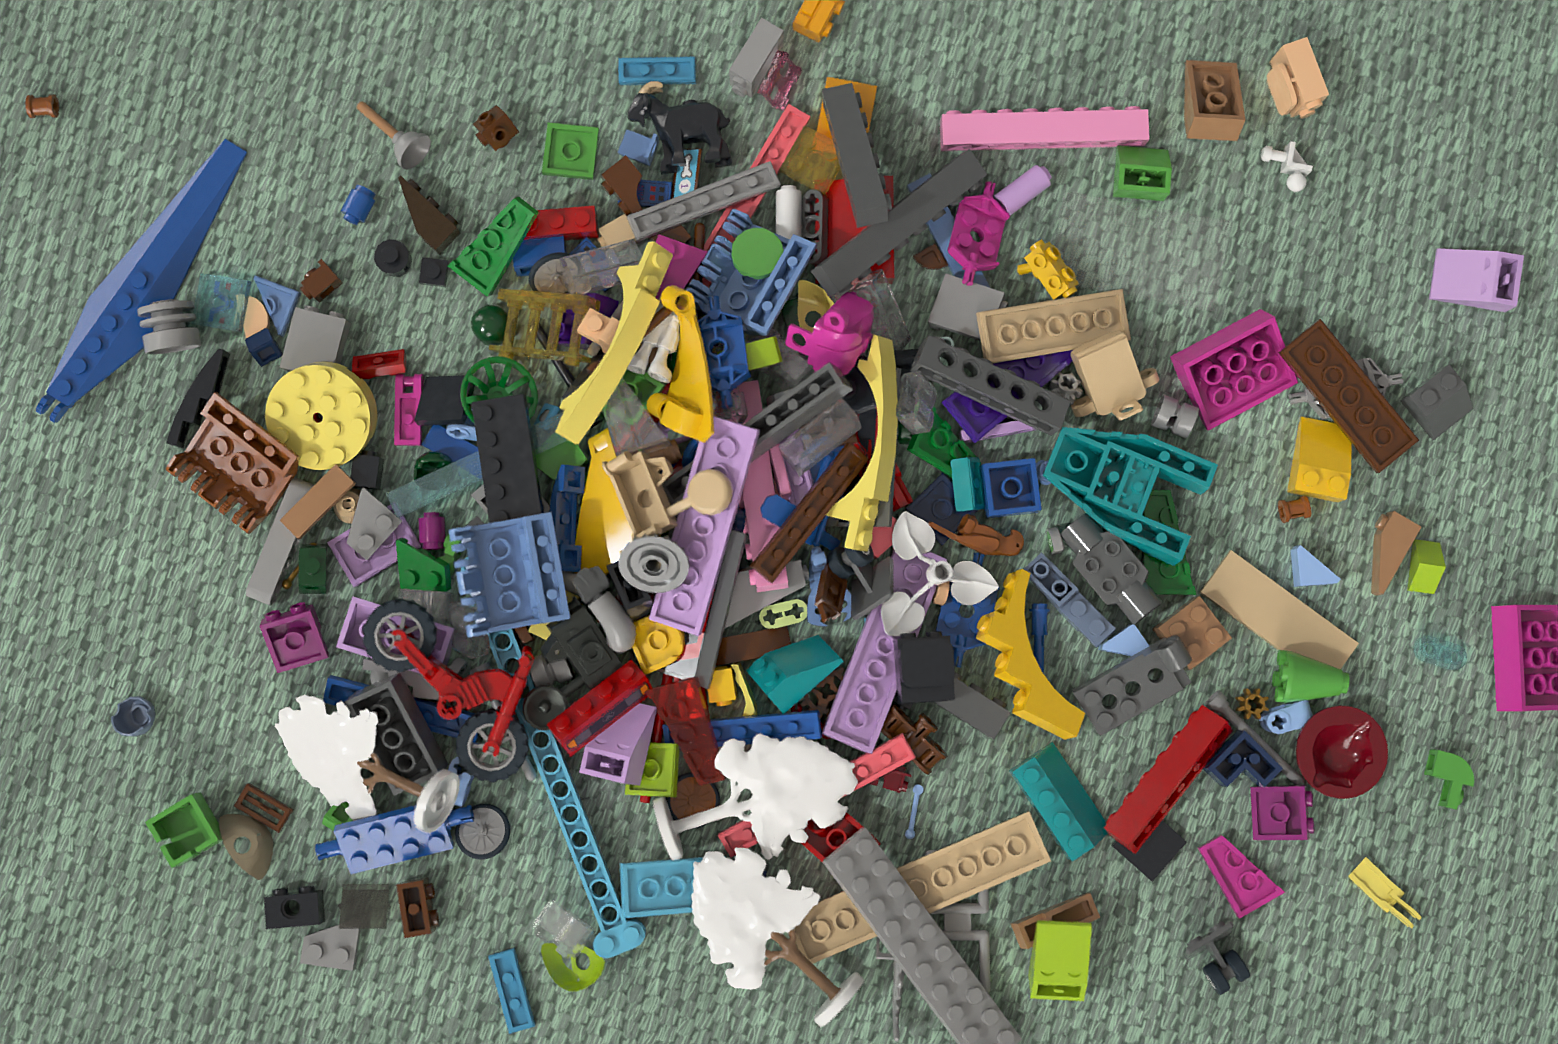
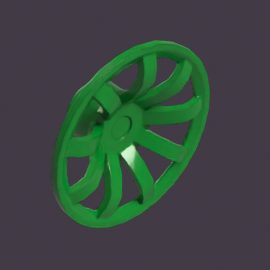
M488 357L474 364L464 376L460 389V398L466 415L474 423L473 412L469 406L471 402L513 396L512 392L528 382L531 397H526L527 403L531 404L529 407V417L531 420L538 404V391L530 372L517 361L507 357ZM491 364H505L499 382L496 381ZM483 366L487 373L488 385L472 376ZM513 367L524 377L507 386L506 382ZM468 383L476 385L482 391V395L467 397Z

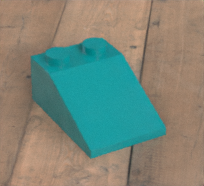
M819 635L765 653L754 661L746 672L784 714L844 661Z

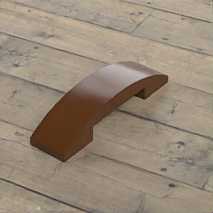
M788 626L722 638L715 666L760 658L767 652L790 645Z

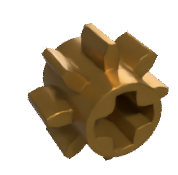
M1244 688V696L1235 697L1237 701H1240V706L1235 710L1245 712L1244 719H1249L1251 714H1253L1255 719H1261L1260 713L1262 711H1269L1265 707V701L1269 698L1260 696L1259 688H1255L1252 694L1248 688ZM1248 700H1253L1257 704L1256 708H1251V705L1247 704Z

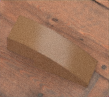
M1085 893L1010 924L1020 948L1029 949L1033 947L1037 920L1090 923L1100 918L1091 894Z

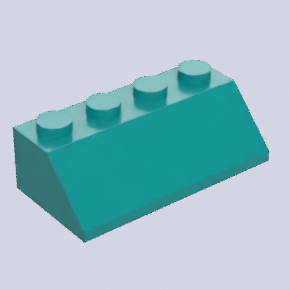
M1053 742L1009 770L1068 860L1073 862L1095 847L1108 834L1104 829L1106 826L1105 819Z

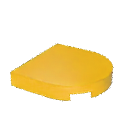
M650 616L633 622L636 629V638L632 648L645 675L674 663L679 658L678 656H681L685 645V636L682 630L649 620Z

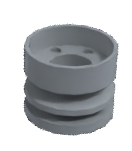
M169 299L156 301L137 309L139 317H151L140 321V327L153 328L154 331L142 336L145 354H166L202 346L199 329L186 327L185 323L197 319L196 314H183V312H188L195 308L193 301Z

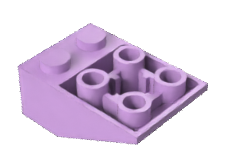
M1436 249L1429 299L1507 312L1517 306L1524 255L1500 251Z
M639 703L586 744L579 773L623 784L640 786L657 707Z

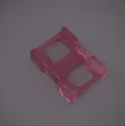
M777 50L771 62L773 68H770L767 75L768 78L763 79L757 93L762 95L771 104L772 108L784 111L789 100L787 95L790 94L791 86L794 85L793 82L797 83L803 69L796 66L788 58L789 54L787 52ZM787 62L789 68L785 77L780 74V69ZM776 85L778 87V92L774 100H772L770 98V95L773 91L774 86Z

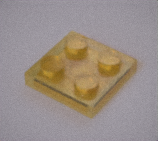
M804 125L780 167V172L825 195L840 170L833 140Z

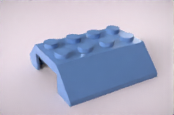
M736 209L731 210L727 217L728 222H724L722 226L735 239L745 230L762 228L752 224L748 214ZM774 233L781 240L784 251L768 278L759 280L739 273L734 267L731 258L733 243L727 238L718 235L714 240L717 244L713 243L702 261L704 266H699L697 270L701 276L712 283L710 288L694 279L689 284L692 288H687L686 290L694 296L695 308L704 315H707L708 311H710L708 297L716 295L720 298L719 302L722 312L736 315L743 319L744 333L767 336L815 251L817 244L793 234L791 239H787Z
M551 512L449 530L450 541L461 540V544L451 545L452 551L460 552L466 549L468 560L461 559L454 562L455 568L466 566V571L456 572L460 595L471 594V597L461 599V604L468 606L476 603L478 613H469L464 616L465 622L474 620L476 624L466 626L467 637L570 619Z

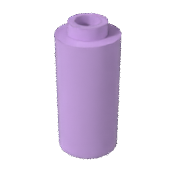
M1034 165L994 195V199L1011 216L1051 185V175L1044 166Z

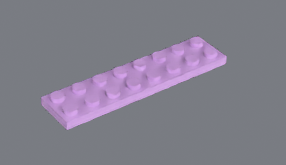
M714 415V434L705 443L699 441L683 499L688 497V484L692 477L699 471L713 469L722 472L731 481L733 489L732 500L725 510L715 515L701 514L693 507L679 513L677 526L674 529L671 541L677 540L678 546L684 547L689 561L688 575L677 588L667 592L656 593L649 620L697 636L702 634L760 432L758 429Z
M893 550L891 558L893 559L894 592H904L911 599L915 593L928 583L926 571L930 565L920 560L918 556L911 560H904ZM932 552L922 554L929 559H934L936 562H947V559ZM937 585L930 587L915 601L923 606L925 610L924 618ZM882 604L871 610L867 616L822 730L823 735L870 754L873 752L897 690L893 641L899 639L900 636H889L885 633L881 617ZM922 623L916 630L911 632L916 633V637L919 634Z

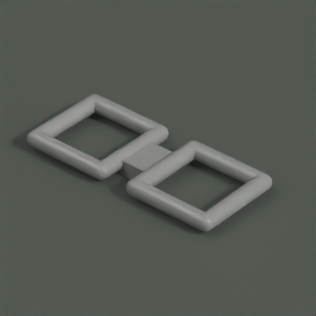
M927 850L925 852V855H928L937 850ZM989 888L978 893V903H953L930 913L944 914V930L942 932L949 941H979L980 983L987 993L990 992V935L987 930H971V914H985L989 911Z

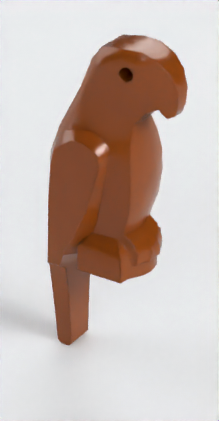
M970 514L962 517L957 527V534L931 521L928 522V525L938 532L985 555L1015 556L1020 553L1024 545L1023 535L1019 531L1011 529L1009 535L1003 536L993 527L978 523L976 517Z

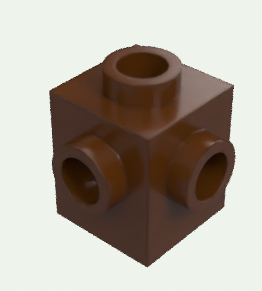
M497 105L489 111L483 112L477 121L473 123V126L478 131L475 134L477 139L484 147L489 145L494 151L505 147L510 142V139L519 133L507 114Z

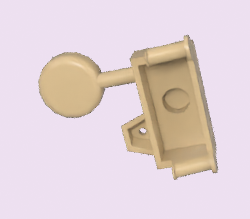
M624 451L613 460L602 463L605 473L612 481L633 533L631 535L632 540L635 536L640 538L645 533L648 536H653L655 533L660 535L676 527L677 520L675 515L691 507L701 514L715 515L725 510L732 500L733 489L731 481L718 470L706 469L699 471L688 484V497L670 505L662 483L674 470L671 463L665 457L651 459L647 453L641 451L633 456L630 452Z

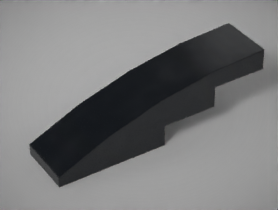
M218 349L201 369L175 415L166 441L167 444L183 449L190 424L201 425L203 417L201 412L206 406L207 401H209L214 392L220 394L230 353L223 349Z

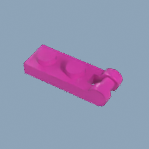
M396 374L395 446H422V425L418 426L414 419L424 386L423 374H414V376ZM405 387H413V393H405Z

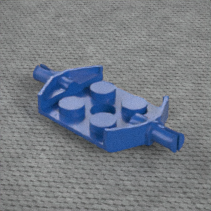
M714 295L713 297H708L710 311L697 322L707 358L711 390L720 393L721 407L728 409L727 406L729 408L733 407L732 390L750 378L751 373L749 372L743 331L744 321L739 316L722 312L720 309V298ZM715 344H725V349L721 354L716 355L712 353V348Z
M974 553L972 562L977 564L978 560V565L982 567L985 555ZM949 581L948 597L946 603L943 606L941 605L936 631H942V636H950V642L954 650V667L961 668L963 655L966 650L986 645L976 639L978 633L977 624L983 615L994 611L1000 587L981 602L972 605L974 608L973 615L970 618H964L959 612L962 604L952 596L951 585L953 582Z

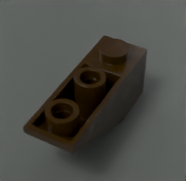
M400 175L398 179L416 232L422 240L440 255L460 235V231L456 227L459 223L449 213L444 216L438 210L440 205L431 196L425 198L420 194L421 187L411 178L406 181Z

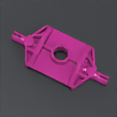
M991 181L985 182L983 195L966 196L959 202L948 246V253L965 270L962 283L967 286L973 285L976 271L993 270L999 265V262H996L1003 229L1005 222L1010 218L1007 211L993 198L996 184ZM971 231H974L979 235L980 242H976L972 239V236L970 235Z

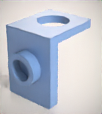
M626 130L618 154L621 156L626 155L629 159L650 166L659 145L658 134L654 133L651 139Z

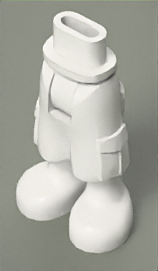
M661 297L659 298L660 303H659V305H658V307H657L655 313L658 312V311L663 307V304H662V302H661ZM674 312L643 338L639 351L634 355L627 367L628 370L637 374H645L652 348L657 347L658 350L649 367L648 375L660 382L670 383L672 372L667 367L668 354L676 352L680 340V322Z

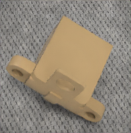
M1118 330L1107 333L1077 347L1071 352L1074 366L1082 381L1081 383L1086 395L1074 401L1073 405H1071L1075 417H1083L1093 412L1104 416L1112 412L1118 420H1123L1143 411V407L1137 401L1145 397L1146 388L1159 382V376L1155 368H1148L1139 372L1124 332ZM1134 407L1128 412L1121 413L1126 408Z

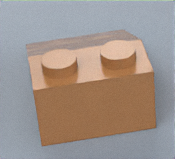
M1186 60L1184 98L1186 137L1190 139L1237 141L1246 120L1237 63Z

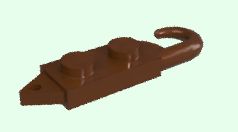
M828 561L821 571L814 603L819 609L823 623L830 619L835 620L841 615L848 580L839 578L833 573Z

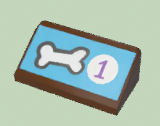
M684 149L686 166H676L671 199L698 189L702 149Z

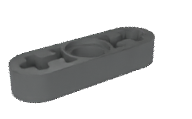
M812 189L807 191L802 198L801 237L809 241L810 239L819 240L818 242L814 241L817 244L818 254H815L808 261L809 264L818 266L827 258L828 198L824 193ZM816 198L819 199V203H816L814 206L811 205ZM814 221H818L820 224L819 231L812 235L810 233V225Z

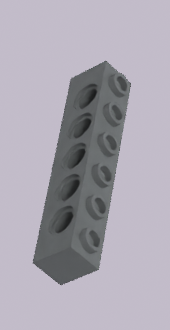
M928 335L922 341L910 371L1050 436L1061 429L1071 402L1063 398V395L1058 392L1045 390L1037 382L1024 380L1011 370L1000 369L994 366L991 361L970 355L966 349L961 347L955 348L937 336ZM940 357L946 359L948 366L941 363ZM964 368L971 372L972 377L964 373ZM987 379L994 382L995 388L988 384ZM1011 390L1018 394L1019 399L1012 396ZM1035 401L1040 403L1042 410L1036 407Z

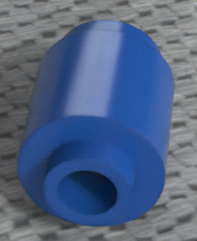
M357 184L355 189H351L341 209V212L345 214L343 219L354 225H358L359 222L365 223L375 203L374 197L376 194Z

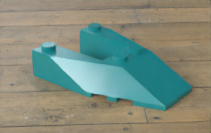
M1062 427L1043 476L1107 531L1149 556L1174 566L1182 561L1191 536L1142 516L1155 480L1159 477L1201 495L1210 488L1218 464L1146 434L1134 435L1115 431L1099 432L1092 429Z

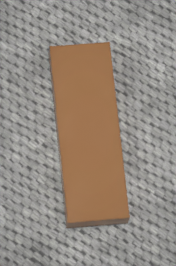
M335 464L280 521L297 539H301L356 482L340 466Z

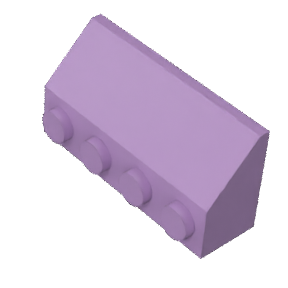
M353 596L336 647L369 657L363 644V628L369 615L380 605ZM394 616L390 620L397 627L401 623L402 616ZM406 617L405 624L409 628L417 625L412 619ZM384 622L380 633H392L393 630ZM434 622L437 627V641L431 654L447 666L451 655L455 628ZM417 629L412 634L420 641V630ZM380 638L386 649L393 642L392 638ZM396 646L390 651L391 653L402 655V652ZM416 668L409 670L421 674Z

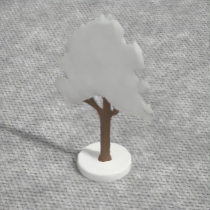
M307 695L296 697L301 710H292L290 707L279 710V723H275V727L288 750V756L292 759V763L301 774L302 779L307 780L312 787L320 788V792L326 797L331 807L333 805L339 806L345 801L348 802L349 806L345 809V812L353 821L376 815L371 792L377 782L390 783L419 797L415 809L414 822L416 827L424 832L431 833L437 830L451 813L459 793L460 780L458 775L444 769L437 772L427 785L423 787L386 769L381 764L377 755L373 753L376 725L378 723L375 712H369L368 709L359 710V716L349 718L350 711L341 701L336 703L337 712L327 715L325 702L322 699ZM368 757H371L375 762H370ZM366 768L374 773V776L369 779H363L361 769Z
M736 847L734 849L736 852L735 860L725 858L723 853L719 851H708L701 862L695 861L693 863L694 881L691 898L693 901V921L699 928L701 936L709 939L707 945L710 948L711 962L717 965L726 962L734 964L732 969L725 971L728 983L734 988L751 990L757 989L762 985L765 966L779 958L791 961L828 996V999L814 1016V1021L820 1027H823L850 1001L863 984L864 978L855 972L837 987L797 948L795 943L797 937L794 928L800 925L812 907L818 904L820 895L813 892V888L802 886L801 890L788 889L787 887L791 884V878L787 870H779L776 878L772 876L765 878L762 876L766 866L765 859L752 852L749 848ZM785 931L789 934V939L784 936ZM768 939H772L783 949L781 951H770L766 949L765 944Z

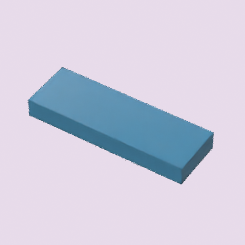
M695 57L618 58L619 85H645L651 81H659L662 84H696Z
M515 947L488 955L509 1034L535 1027L536 1024Z

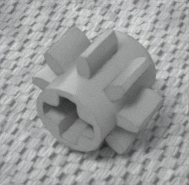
M1060 372L1057 380H1052L1050 388L1053 389L1052 391L1062 394L1063 398L1071 401V405H1073L1075 397L1080 398L1083 391L1079 388L1082 381L1077 380L1072 372L1064 375Z

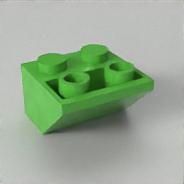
M1117 145L1113 197L1164 201L1170 194L1172 166L1169 151L1165 149Z

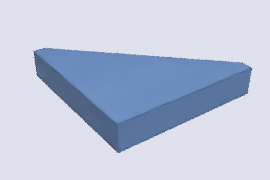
M255 275L254 281L261 293L269 316L275 325L277 334L284 337L301 293Z

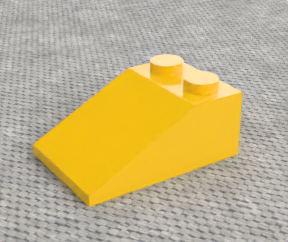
M1300 417L1287 493L1333 502L1347 500L1351 477L1352 443L1336 423Z

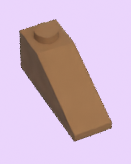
M1396 511L1388 512L1386 515L1382 514L1375 524L1377 530L1374 534L1371 586V593L1374 595H1383L1421 529L1420 525Z

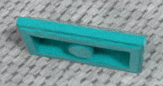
M980 458L952 459L951 468L956 511L985 509Z

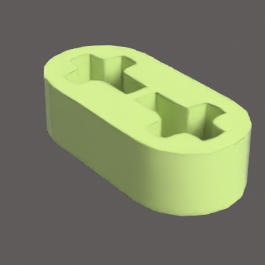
M799 599L769 605L761 610L759 620L768 629L799 623L807 617V605ZM794 603H797L798 607H803L804 612L800 613V618L798 619L794 615L785 616L784 611L791 610ZM767 610H772L773 613L782 612L783 617L775 619L774 625H770L769 621L764 622L763 616L767 615Z

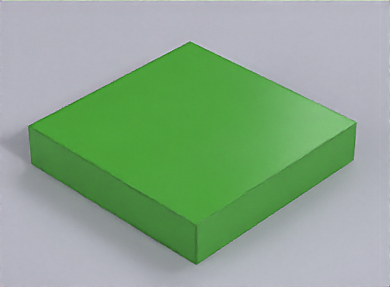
M548 122L542 174L594 180L599 128Z

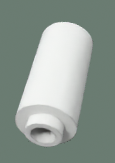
M793 185L781 186V190L776 191V234L787 239H791L793 234L801 237L802 192Z

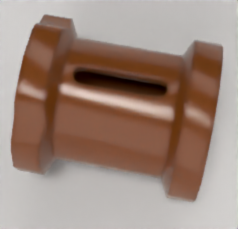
M50 94L48 97L26 96L25 106L29 118H36L38 115H50L52 118L59 116V101L55 94Z
M1301 496L1297 500L1287 502L1285 500L1278 501V511L1283 523H1288L1290 519L1300 517L1306 519L1311 517V507L1307 496Z

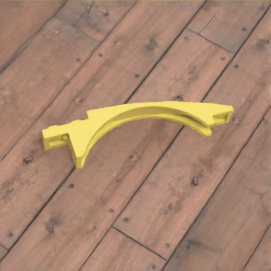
M656 242L647 243L639 265L619 267L616 274L620 278L623 287V309L615 336L594 372L575 392L565 398L559 407L564 412L555 432L574 444H579L616 389L640 346L660 303L655 297L673 254Z
M873 335L868 361L859 359L857 366L870 384L878 411V435L874 453L866 472L858 484L844 498L836 502L826 514V516L850 521L845 548L867 552L872 541V531L875 518L878 515L879 500L888 502L896 456L898 420L896 362L893 342L878 335Z

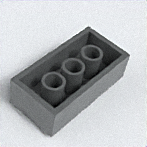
M400 672L354 692L344 702L352 718L360 715L359 710L368 709L369 712L377 714L378 723L376 725L373 753L377 755L381 764L386 769L410 781L421 784L430 780L437 772L444 770L449 765ZM387 783L393 795H397L405 791L390 783Z

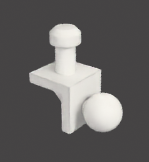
M1291 141L1284 148V152L1273 150L1271 146H1265L1262 149L1261 159L1265 162L1270 160L1282 162L1280 173L1291 174L1287 179V187L1293 192L1302 191L1306 186L1305 177L1312 171L1313 166L1307 165L1295 149L1296 142Z

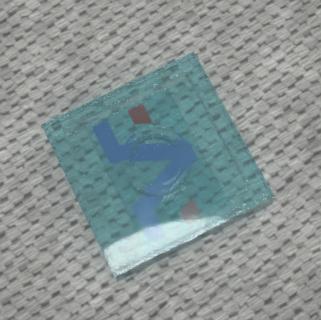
M201 273L193 311L197 319L191 321V324L242 333L252 282Z

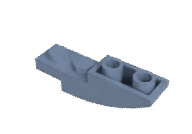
M1042 552L1024 568L1025 571L1031 573L1029 579L1037 589L1096 648L1116 631V628Z

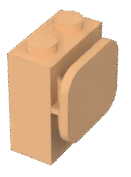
M1308 37L1283 45L1270 61L1272 69L1267 74V83L1280 115L1283 116L1290 113L1291 118L1300 115V118H1305L1314 114L1315 109L1323 105L1322 102L1327 98L1329 92Z

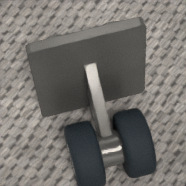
M870 545L868 552L836 547L827 555L829 567L836 576L842 579H847L854 573L858 576L851 583V618L854 620L869 614L871 610L883 602H887L894 594L893 559L887 557L874 567H871L869 563L873 561L874 554Z
M1222 921L1209 930L1208 936L1204 939L1198 936L1187 943V950L1184 955L1186 961H1189L1206 949L1209 951L1217 965L1214 962H1210L1203 967V972L1219 995L1230 990L1228 983L1230 979L1235 977L1239 982H1243L1250 977L1246 964L1235 950L1231 949L1223 954L1222 959L1215 946L1217 942L1232 933L1234 928L1232 922L1225 925Z

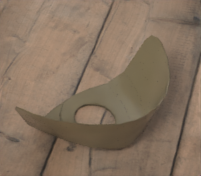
M240 814L221 816L219 818V828L227 852L249 875L257 880L263 879L268 871L273 855V839L266 825L250 816ZM246 837L250 840L251 847L247 853L240 854L234 849V842L237 838Z

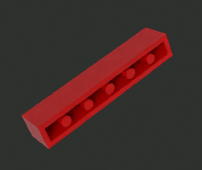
M1204 705L1195 710L1189 716L1185 727L1173 736L1169 747L1157 756L1155 764L1150 771L1145 772L1141 776L1139 784L1134 791L1129 792L1125 796L1123 804L1118 811L1109 816L1104 827L1108 834L1136 854L1233 732L1229 723Z

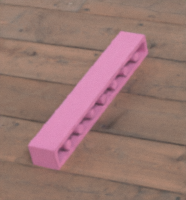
M1130 106L1126 107L1125 110H1115L1114 107H1102L1099 110L1089 111L1087 107H1080L1074 109V111L1052 108L1048 112H1038V109L1031 108L1025 109L1023 112L1002 109L998 110L997 113H987L986 110H974L970 114H961V111L952 110L942 114L940 119L941 151L1117 147V145L1145 146L1149 141L1148 109Z
M758 380L743 382L732 390L733 407L729 408L727 406L728 409H731L732 418H727V420L743 425L763 411ZM769 450L751 462L739 502V508H745L746 513L743 533L749 534L750 544H745L747 560L752 559V561L756 559L780 528L764 519L760 510L766 497L775 494ZM786 566L773 583H769L754 569L749 570L751 586L756 585L757 592L788 588Z

